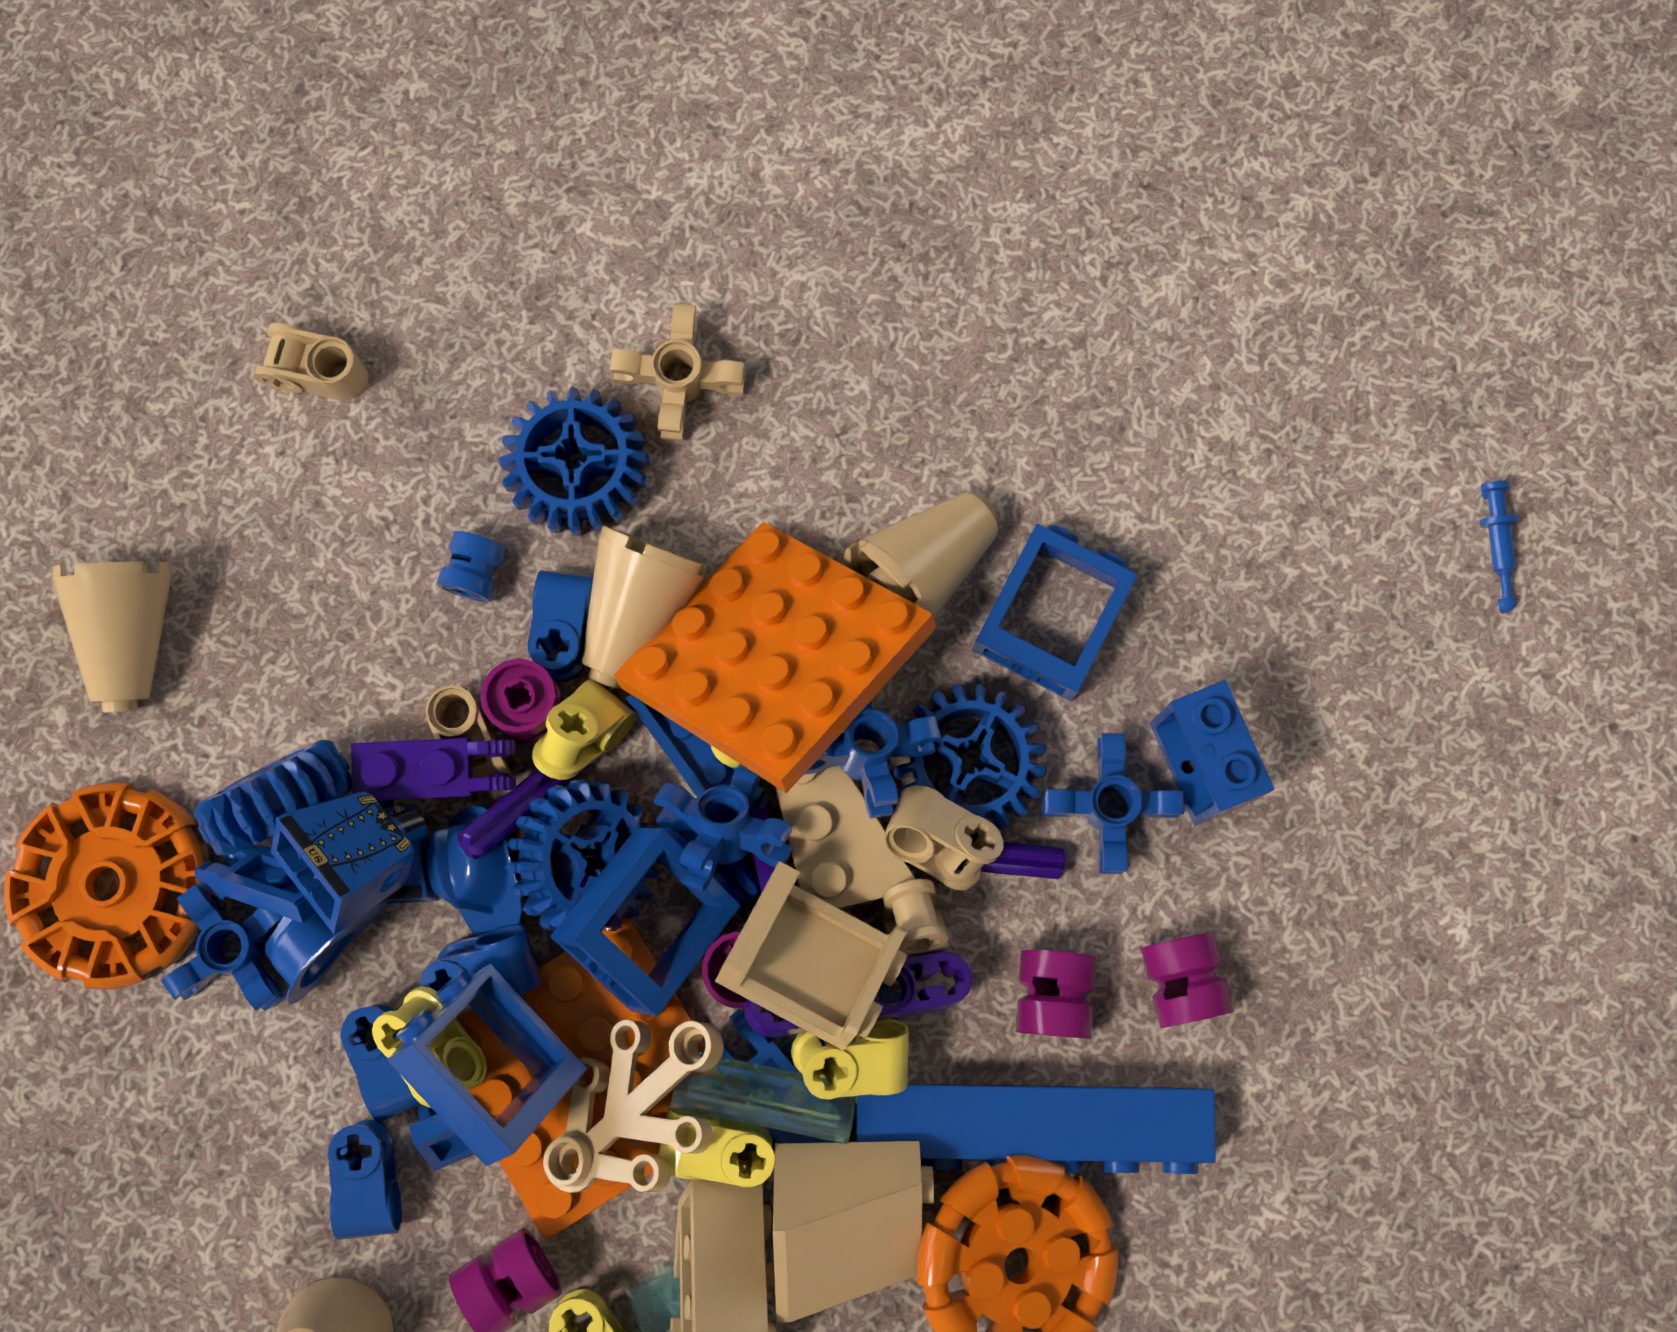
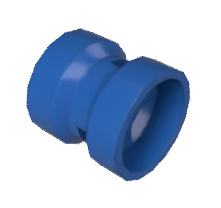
M454 531L448 547L452 556L449 564L441 568L436 585L454 595L488 603L495 588L492 581L494 570L502 566L507 549L500 543L470 532Z

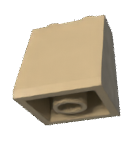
M919 1141L775 1144L773 1250L776 1323H790L917 1276V1255L926 1222L931 1225L933 1223L932 1211H922V1204L934 1203L933 1167L921 1166Z

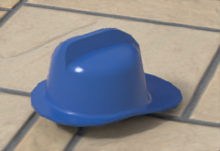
M469 806L455 815L448 828L431 834L430 843L425 855V874L433 892L456 909H459L470 931L474 935L479 936L501 927L521 924L523 901L522 896H516L510 891L518 882L516 873H510L505 868L512 861L510 848L506 844L508 842L507 837L486 855L475 860L467 857L464 850L458 845V834L488 810L485 807Z
M385 900L336 934L331 932L318 914L308 918L303 923L283 916L267 941L265 951L274 968L290 986L285 998L289 1005L300 1001L320 983L345 948L385 908L387 903Z

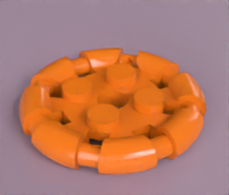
M112 782L86 786L72 791V798L59 805L54 802L48 805L29 823L15 845V848L20 850L13 870H6L4 883L5 909L9 925L11 927L17 926L24 940L20 947L39 968L64 983L70 979L82 981L86 989L106 990L127 987L145 981L147 979L146 974L159 966L167 969L185 953L200 932L198 925L188 916L180 903L176 915L161 911L166 899L167 890L183 894L195 884H198L208 899L211 900V895L206 893L198 880L195 879L196 875L194 874L197 867L206 861H212L208 845L206 843L200 844L193 831L197 824L181 806L166 795L153 789L147 793L136 791L131 783ZM127 812L137 814L132 831L119 828L121 819ZM83 818L90 832L74 839L71 834L72 827L70 824ZM171 840L178 855L167 860L165 855L157 850L156 847ZM43 855L53 858L49 865L46 879L36 877ZM112 868L119 876L120 886L117 893L111 899L102 901L95 894L94 882L102 871ZM52 906L60 921L45 929L39 915L43 914L45 909ZM142 935L148 947L132 954L126 940ZM81 939L95 942L90 959L80 956L78 947Z
M1021 1154L1006 1156L1007 1160H1004L1003 1163L991 1167L987 1163H982L956 1180L939 1199L943 1205L932 1225L926 1222L917 1255V1284L924 1287L927 1302L922 1305V1308L933 1332H977V1323L981 1315L991 1320L985 1332H1023L1022 1327L1037 1329V1332H1095L1097 1327L1093 1325V1322L1103 1304L1109 1306L1111 1303L1119 1264L1118 1246L1111 1244L1108 1231L1113 1226V1222L1107 1207L1096 1190L1081 1175L1072 1177L1067 1174L1065 1166L1058 1161H1046L1039 1157ZM1008 1187L1011 1203L997 1207L996 1198L998 1197V1190ZM1054 1193L1058 1198L1051 1211L1049 1212L1041 1208L1045 1198ZM966 1217L972 1222L965 1230L959 1242L953 1236L963 1218ZM1085 1233L1088 1248L1080 1250L1077 1243L1071 1237ZM1023 1247L1028 1257L1025 1270L1018 1277L1007 1278L1004 1267L1007 1256L1013 1250ZM961 1273L964 1289L950 1293L947 1282L953 1279V1275ZM1073 1284L1083 1291L1073 1310L1070 1311L1061 1304Z

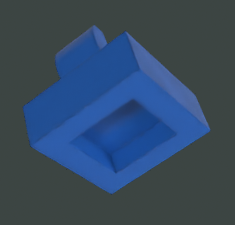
M422 1104L419 1106L418 1115L421 1121L409 1125L414 1147L434 1171L475 1155L438 1114L435 1115L432 1108Z

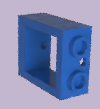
M1036 524L977 636L972 651L1071 702L1078 693L1138 574L1128 570L1129 564L1114 553L1105 550H1099L1098 553H1095L1077 544L1079 542L1078 537L1060 526L1049 525L1047 529ZM1039 550L1114 588L1074 666L999 628Z
M1226 680L1171 701L1149 723L1179 791H1183L1184 804L1194 827L1244 807L1275 790ZM1189 761L1192 763L1193 772L1190 774L1184 773L1181 769L1182 762Z
M668 827L636 828L550 936L631 1012L656 1017L741 906L726 891L729 884L717 871L714 872L712 880L704 891L684 885L702 905L649 975L641 970L601 932L604 925L656 859L681 882V878L687 871L688 866L680 864L679 859L688 842L680 834Z
M491 964L471 976L462 970L451 978L436 994L442 1003L431 1014L425 1009L422 1010L398 1032L397 1036L403 1043L387 1059L485 1166L514 1154L587 1070L580 1060ZM467 1005L477 1013L534 1075L496 1120L428 1049V1045Z

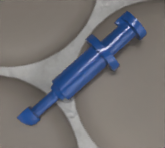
M1494 481L1481 485L1483 499H1488L1490 517L1481 519L1480 527L1489 529L1493 572H1496L1501 580L1502 599H1498L1501 614L1508 613L1516 607V598H1513L1510 574H1513V570L1516 569L1511 526L1518 524L1519 518L1518 515H1507L1505 491L1510 489L1509 481Z

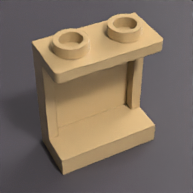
M779 861L715 982L844 1051L856 1035L866 1039L872 1030L883 1007L873 1000L882 982L890 987L893 985L905 963L908 954L900 951L899 947L907 931L895 926L890 934H885L795 886L794 884L800 872Z

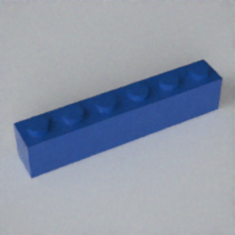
M908 1084L907 1088L898 1094L857 1096L856 1142L919 1141L920 1158L927 1159V1166H932L933 1170L943 1171L963 1170V1159L986 1160V1163L991 1167L1003 1163L1004 1160H1007L1006 1156L1021 1154L1039 1157L1046 1161H1058L1065 1166V1172H1081V1161H1104V1172L1140 1173V1162H1163V1173L1198 1174L1199 1163H1216L1214 1089Z

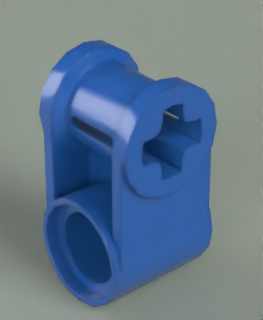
M540 570L537 574L533 592V615L528 640V653L532 661L546 669L556 682H568L578 677L584 670L585 665L581 660L593 575ZM564 642L568 652H559L556 661H552L547 655V651H555L558 643Z
M515 924L495 929L483 935L455 940L447 944L439 953L438 959L432 961L422 972L420 986L430 987L438 992L460 971L464 970L471 976L489 964L501 974L519 995L537 988L542 983V977L525 926Z
M385 1005L356 1009L346 1017L340 1033L342 1046L358 1079L363 1101L371 1116L378 1123L420 1104L413 1097L409 1086L399 1072L387 1061L388 1057L378 1049L375 1041L366 1042L363 1038L362 1032L367 1031L370 1028V1024H373L380 1015L391 1010L396 1011L390 1006ZM401 1028L393 1034L394 1039L398 1038L397 1034Z
M363 1120L342 1128L330 1141L327 1155L331 1185L330 1221L336 1240L398 1233L402 1223L400 1188L396 1177L395 1149L392 1133L384 1124L378 1123L375 1120ZM360 1140V1143L363 1145H371L372 1155L363 1159L361 1154H352L351 1144Z

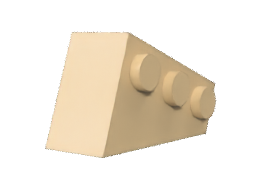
M840 766L830 767L818 773L804 774L788 793L776 787L784 822L792 826V832L788 840L789 844L793 846L792 856L795 869L800 872L798 881L801 889L842 911L883 902L884 892L899 883L916 880L905 862L895 858L888 852L884 846L883 837L885 831L877 818H869L865 799L851 777L844 773Z
M704 1179L691 1180L678 1200L673 1278H680V1318H671L670 1332H776L775 1324L768 1322L767 1300L771 1298L774 1287V1268L771 1262L765 1261V1241L768 1240L771 1232L772 1212L769 1204H763V1183L755 1187H740Z

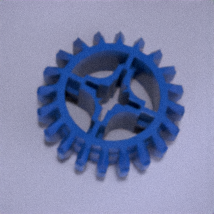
M573 386L569 388L567 400L561 402L556 392L549 390L547 393L549 405L543 409L535 401L529 400L527 407L532 417L526 420L523 417L513 416L512 424L520 435L503 436L502 443L504 447L512 453L499 458V465L502 470L510 472L503 478L502 483L506 491L516 492L512 502L517 510L529 508L527 516L534 525L541 523L548 517L547 526L550 532L555 534L562 529L565 520H568L572 535L578 537L583 531L582 521L585 520L590 521L595 532H601L603 523L600 516L607 512L612 520L621 522L623 515L617 504L621 501L627 506H636L638 503L637 496L628 487H646L647 477L639 469L650 465L649 454L640 450L647 444L643 431H633L637 425L633 413L620 415L622 407L615 398L607 401L602 406L601 394L595 389L588 394L585 401H582L578 389ZM583 424L597 427L608 433L616 441L619 449L606 450L604 444L597 445L586 441ZM563 427L558 441L552 445L539 446L549 434ZM576 442L585 463L579 461L581 466L574 469L573 479L565 459L571 462L569 456L575 454ZM611 470H615L613 476L604 487L596 493L587 496V489L592 480L600 476L610 475ZM544 472L546 477L563 480L567 499L553 497L542 491L535 485L532 473Z
M955 685L952 693L954 703L948 704L945 696L940 691L932 693L931 700L936 712L932 713L926 706L919 703L913 709L916 718L936 717L938 727L956 718L974 717L981 719L973 734L966 738L957 739L945 734L944 737L941 736L940 741L933 742L936 757L945 762L950 769V782L943 796L975 815L985 819L992 817L1000 831L1006 830L1010 826L1009 819L1004 811L1006 808L1019 818H1022L1028 812L1026 805L1018 798V795L1036 800L1041 793V790L1036 785L1027 781V778L1039 779L1044 778L1047 774L1045 766L1030 762L1031 758H1038L1046 753V745L1043 743L1028 744L1026 740L1038 733L1040 729L1038 723L1031 722L1020 727L1017 722L1026 712V707L1023 704H1019L1014 707L1010 714L1005 712L1002 708L1007 701L1008 694L1004 691H1000L996 695L993 704L984 702L987 693L985 685H977L973 700H966L963 685ZM996 727L1006 735L1013 747L1016 759L1015 773L1005 769L1006 764L996 759L991 752L990 741ZM983 737V742L978 750L980 752L978 762L985 766L984 770L979 772L974 767L971 774H966L962 784L957 785L956 781L962 771L960 769L962 759L955 755L956 752L962 750L966 754L968 748H974L978 738ZM899 756L910 759V763L895 766L894 776L896 778L913 777L914 782L903 787L900 794L907 787L915 785L935 789L925 772L923 756ZM975 782H984L992 786L997 784L1008 790L998 799L986 804L963 805L958 803L966 788Z
M320 740L271 762L201 801L194 812L199 823L198 829L205 842L210 843L216 855L235 854L240 850H245L274 835L276 818L278 816L344 797L352 788V776L349 772L350 766L343 753H339L332 741Z
M574 780L568 783L567 789L562 785L550 787L547 789L548 800L534 798L529 802L534 818L529 816H520L516 824L524 832L523 839L512 838L506 843L512 850H519V861H511L505 868L510 873H520L522 878L510 891L516 896L529 895L522 910L531 916L541 914L539 925L544 929L555 930L576 905L581 893L587 891L614 857V845L616 846L617 853L636 828H657L652 823H639L645 807H642L640 804H628L629 793L622 789H613L610 792L609 784L606 782L593 781L588 785L585 780ZM583 811L593 814L588 824L581 825L575 835L561 834L559 832L560 828L576 814ZM575 849H583V850H582V853H580V852H578V851L575 850ZM550 856L552 857L555 865V872L553 876L550 867ZM588 864L595 869H587L586 866ZM654 867L648 869L604 925V930L616 931L621 929V916L634 918L640 915L634 899L648 900V898L653 896L644 883L646 878H656L661 874Z

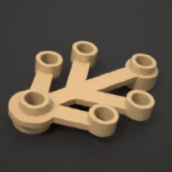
M625 1019L614 1025L610 1034V1044L613 1049L611 1070L601 1059L585 1057L579 1059L587 1070L589 1067H592L594 1072L593 1081L590 1085L587 1084L586 1070L574 1083L566 1132L552 1141L544 1154L543 1166L545 1174L557 1188L569 1193L583 1192L589 1189L596 1179L599 1178L629 1183L639 1192H658L662 1190L670 1178L669 1164L662 1156L642 1154L631 1160L603 1154L620 1137L673 1145L678 1152L684 1154H699L708 1149L712 1142L713 1132L710 1123L705 1118L700 1116H682L677 1120L645 1116V1114L692 1071L705 1072L712 1069L719 1062L723 1055L724 1043L720 1032L709 1023L686 1021L678 1025L672 1032L669 1040L670 1057L634 1090L637 1057L643 1055L651 1044V1032L645 1023ZM633 1029L635 1041L629 1048L626 1037L629 1030ZM704 1037L706 1047L701 1058L698 1053V1043ZM608 1086L604 1118L591 1129L594 1097L596 1094L602 1093ZM691 1124L696 1129V1139L692 1145L688 1143L686 1138L687 1130ZM576 1153L578 1154L579 1159L577 1170L574 1167V1157ZM648 1163L652 1165L654 1170L653 1179L650 1183H647L644 1176L645 1167Z

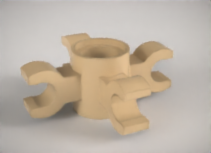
M674 303L670 340L662 343L653 355H644L626 349L612 350L610 372L614 373V382L623 384H656L659 393L662 395L658 431H661L660 438L664 440L683 441L686 404L698 397L702 389L715 390L728 395H743L746 376L745 372H743L744 363L731 360L716 362L701 360L697 349L694 347L698 327L696 305ZM676 364H684L692 368L690 375L680 381H673L664 376L666 371Z

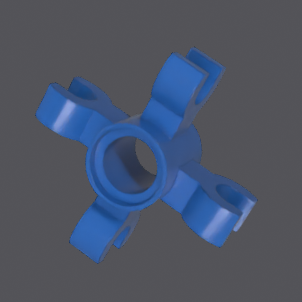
M871 700L847 726L844 733L837 737L805 774L818 773L830 767L840 766L849 777L862 781L865 805L870 819L893 815L892 804L898 803V794L895 782L888 768L891 757L903 755L920 757L935 753L933 742L940 741L941 739L936 717H921L905 724L896 725L893 719L886 713L873 709ZM859 739L870 740L880 750L876 752L865 751L855 741Z
M1102 733L1101 738H1097L1099 781L1089 791L1045 790V793L1041 794L1042 817L1085 816L1088 822L1099 830V874H1123V872H1127L1128 864L1125 826L1136 817L1178 818L1179 815H1183V791H1140L1132 780L1125 777V734ZM1113 790L1123 797L1126 810L1122 818H1110L1101 812L1098 806V796L1101 791Z
M739 764L732 777L730 786L709 788L700 794L698 798L693 797L687 790L676 784L665 783L654 798V804L664 807L656 818V824L660 827H668L674 831L685 829L697 834L695 841H690L679 859L680 864L688 866L687 871L681 878V884L704 891L712 880L717 864L735 863L744 858L748 852L754 853L761 861L773 867H776L779 861L784 864L786 863L793 851V846L785 843L792 832V826L779 819L770 818L763 821L749 816L750 811L758 807L765 794V788L757 786L762 777Z
M195 884L177 898L184 911L198 925L201 933L196 942L197 956L176 968L161 980L174 1000L182 997L183 1000L189 999L220 973L233 975L240 985L243 995L255 1011H258L260 1008L267 1011L285 997L277 983L260 964L265 950L264 940L272 935L283 916L258 908L253 915L242 923L230 921L223 912L218 899L213 895L211 900H209L198 884ZM235 932L241 940L242 948L237 959L228 964L222 957L221 946L224 939L229 934Z

